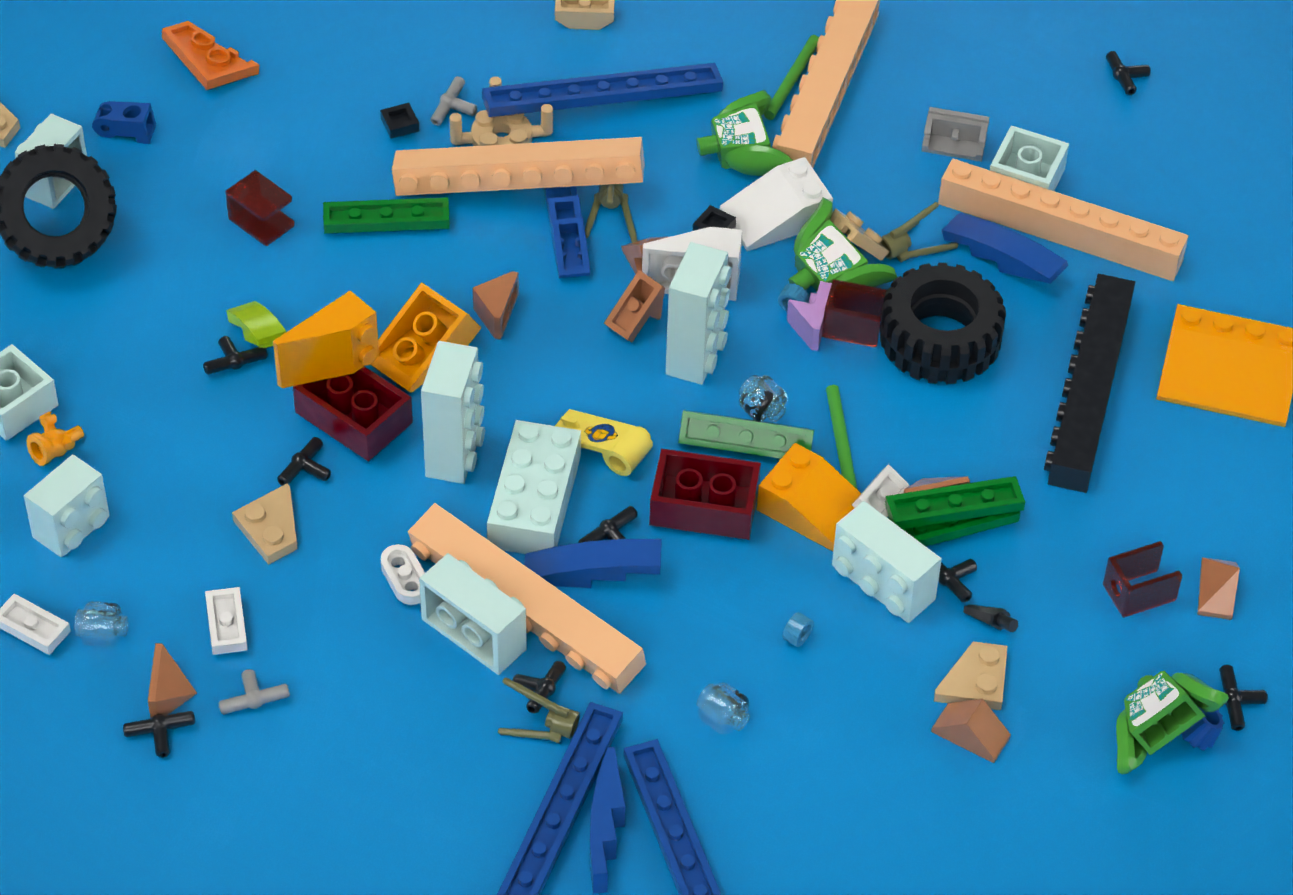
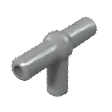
M456 76L446 93L441 95L440 103L431 117V122L434 125H441L450 109L470 116L476 114L477 105L457 98L465 85V80L462 77Z
M247 669L241 674L246 694L221 700L218 704L221 714L224 715L246 708L257 709L265 703L287 698L290 696L287 684L259 690L255 671Z

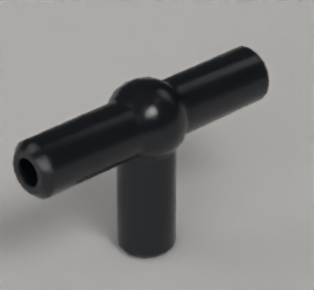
M1110 51L1106 55V59L1113 70V77L1120 82L1127 95H1133L1137 90L1131 78L1147 77L1151 73L1149 65H1123L1115 51Z
M223 336L219 339L218 344L225 357L204 362L203 368L208 375L230 368L239 369L244 364L266 359L268 354L266 348L259 347L238 352L230 337Z
M313 437L300 452L292 456L289 465L277 477L280 485L283 486L287 483L289 485L302 470L322 481L329 479L331 470L311 460L323 446L320 438Z
M629 506L611 519L603 520L599 527L581 538L578 543L599 541L605 538L609 540L626 539L619 529L637 517L636 509L633 506Z
M968 559L958 565L947 568L941 562L938 581L941 585L947 586L961 602H968L972 597V592L959 578L976 571L977 564L973 559Z
M555 661L544 678L540 679L516 674L512 681L547 699L554 694L556 684L565 672L566 666L561 661ZM532 699L526 704L527 710L535 714L543 706Z
M1223 665L1219 671L1224 693L1228 694L1229 697L1226 705L1231 728L1239 731L1245 727L1241 704H1265L1268 700V694L1265 690H1238L1233 666Z
M193 711L166 716L157 714L151 719L125 723L123 725L124 736L132 737L153 733L156 756L161 758L167 757L170 754L167 730L194 725L195 715Z

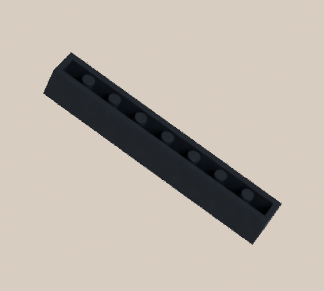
M1098 273L1095 286H1088L1085 304H1090V308H1083L1079 324L1080 327H1085L1084 332L1077 331L1073 350H1078L1079 353L1078 355H1071L1068 373L1073 374V378H1066L1062 397L1067 398V402H1060L1056 421L1062 423L1061 427L1054 426L1050 445L1055 446V451H1048L1044 470L1050 471L1048 485L1087 493L1136 281Z

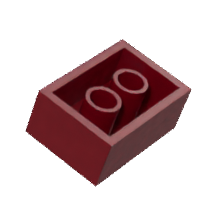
M365 366L352 374L293 386L295 413L368 462L413 423L411 396Z
M661 448L650 499L649 525L749 540L758 497L761 463Z

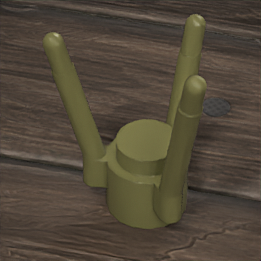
M623 184L599 185V192L594 194V203L585 226L586 238L590 235L600 205L602 204L606 208L613 209L620 204L631 242L638 241L628 205V195L623 193Z
M937 202L922 210L900 227L882 236L883 240L880 244L889 251L886 255L887 259L892 260L897 257L900 262H903L909 258L958 248V243H950L908 251V247L912 243L907 232L918 225L920 220L938 208L939 204Z
M509 678L503 679L502 682L549 710L545 726L550 728V732L499 728L498 734L547 739L558 744L562 736L569 739L573 737L580 719L579 712L560 706Z

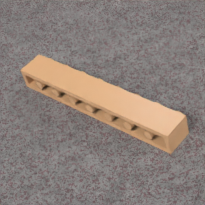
M880 0L835 1L834 16H829L825 26L826 34L825 36L820 35L818 39L817 54H812L809 60L808 75H802L799 84L800 93L799 95L794 94L790 105L791 113L790 115L785 114L781 125L782 134L775 136L772 148L780 150L792 160L805 157L811 167H814L877 21Z
M642 137L396 150L392 165V175L396 196L643 183L645 161Z
M953 158L941 178L939 205L1173 282L1183 262L1189 237L1187 234Z
M436 503L408 530L412 543L411 549L420 559L424 561L429 559L436 564L449 553L457 560L465 561L482 578L492 580L498 589L510 598H517L526 608V633L531 631L537 635L540 642L550 651L558 650L565 655L568 663L575 669L582 670L583 668L592 674L593 680L602 688L608 689L610 687L620 694L646 665L642 647Z

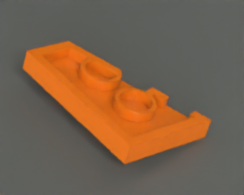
M190 21L162 28V39L206 90L259 74L260 65L253 60L248 62L239 57V52L232 47L225 49L215 42L214 36Z

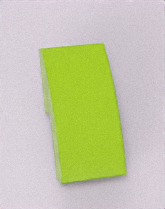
M256 301L226 310L228 321L242 328L245 341L257 345L259 348L273 346V341L286 333L279 320L266 307Z

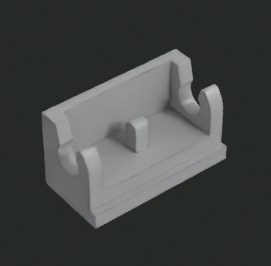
M929 107L922 152L982 162L990 117Z

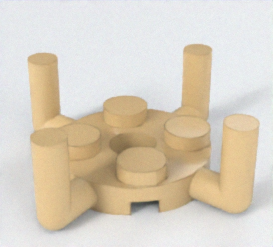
M490 78L489 87L502 86L501 78ZM550 104L541 106V125H531L530 121L524 116V113L488 117L487 111L482 110L476 114L471 131L462 132V116L459 113H453L449 117L450 141L454 145L472 144L473 146L532 143V138L550 136L553 133V107ZM500 132H504V133H507V134H509V135L504 136V137H499V136H497L496 134H497V133H500Z

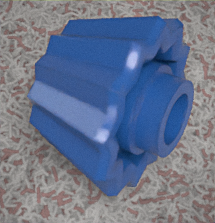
M1202 710L1205 717L1181 733L1183 740L1189 742L1193 748L1198 747L1203 751L1207 747L1212 748L1224 725L1223 715L1219 713V710L1214 712Z

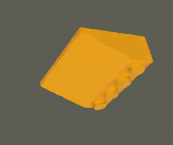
M1177 304L1156 400L1285 427L1293 394V328Z

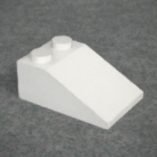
M803 157L776 166L720 205V210L736 217V227L734 229L743 230L742 245L746 251H750L798 235L805 222L818 208L822 197L833 202V197L807 159Z
M707 227L644 243L642 272L664 286V294H669V286L690 242L728 252L727 266L732 268L731 276L726 288L730 289L729 300L736 301L743 230Z

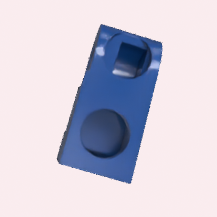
M107 101L100 104L92 123V128L102 137L112 138L116 135L136 137L137 143L149 144L156 128V121L151 103Z

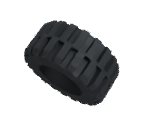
M64 144L35 146V149L26 150L19 154L12 162L10 161L0 176V235L10 251L13 250L25 262L29 261L34 263L35 266L43 268L45 266L64 268V266L78 264L92 256L110 234L117 210L114 186H111L109 175L105 169L102 170L99 167L98 161L92 156L84 155L82 150L75 147L73 149L64 147ZM43 178H64L73 183L83 196L85 210L82 221L68 234L62 236L42 234L30 225L25 216V195L35 182Z
M939 262L937 266H931L928 263L919 266L918 270L912 268L904 272L903 277H897L885 293L880 323L881 346L885 349L888 359L891 362L895 361V366L903 373L905 371L910 372L912 378L917 380L924 378L928 380V383L937 384L938 381H945L946 385L955 384L960 379L963 382L974 378L975 373L980 375L985 372L989 365L993 364L998 357L1006 317L1003 299L1000 293L995 291V286L988 279L983 280L982 275L975 270H972V272L967 271L965 266L956 264V267L947 266V263ZM932 316H943L957 320L965 327L949 331L938 330L923 324L919 320Z

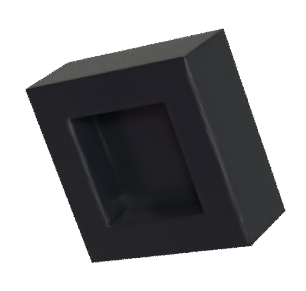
M410 103L380 110L381 120L390 139L420 131L419 121Z
M710 205L693 223V231L707 227L734 229L736 227V217Z

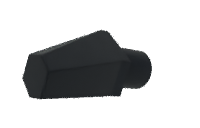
M978 605L964 606L963 613L998 630L1005 629L1009 632H1014L1018 628V621L1010 617V613L1003 608Z

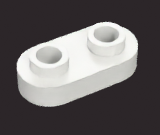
M397 544L387 547L381 554V569L395 596L400 602L407 605L421 603L419 578L425 572L414 552L405 545Z

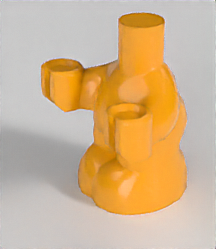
M49 411L39 417L45 432L42 434L36 432L27 436L28 452L36 464L44 466L51 462L53 458L63 456L68 450H72L75 447V441L84 437L83 429L78 425L67 431L57 429L54 425L57 422V417L55 414L51 415L52 412Z

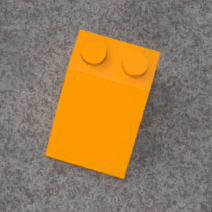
M421 282L378 339L379 357L370 365L412 393L424 383L438 341L468 346L482 327L468 313Z
M350 290L275 339L273 347L278 386L287 388L352 374L362 367L373 363L379 357L376 311Z
M794 443L758 485L757 511L833 551L836 523L854 509L852 504L861 493L823 457Z

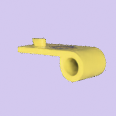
M571 409L555 425L581 430V448L602 453L606 465L620 476L630 475L653 447L651 435L643 427Z

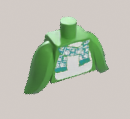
M765 90L739 98L727 105L717 116L712 118V135L696 139L700 156L717 153L722 168L734 169L746 175L763 176L776 166L793 161L780 150L771 148V143L761 117L771 102V97Z
M822 197L818 208L805 222L795 239L793 250L795 253V267L798 272L788 279L789 284L799 285L804 290L812 286L818 291L820 281L833 283V296L848 297L894 281L897 278V274L893 267L884 264H868V260L831 221L833 202Z
M1160 671L1155 676L1146 675L1142 677L1137 683L1138 688L1125 697V709L1117 718L1118 773L1122 775L1127 774L1139 767L1146 758L1147 752L1152 755L1205 717L1202 710L1205 712L1217 711L1227 703L1229 699L1228 694L1210 687L1198 677L1188 673H1175L1170 677L1165 671Z

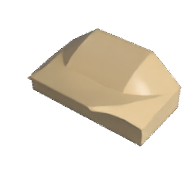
M555 0V20L569 29L600 30L614 22L615 0Z

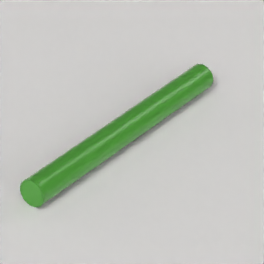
M811 35L773 96L769 107L764 112L765 118L773 120L809 62L811 55L815 52L819 39L818 36Z
M830 385L826 388L841 475L858 490L839 387L837 385Z

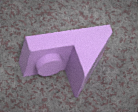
M820 281L817 293H811L809 303L796 300L788 301L787 321L811 350L818 351L831 306L833 283Z

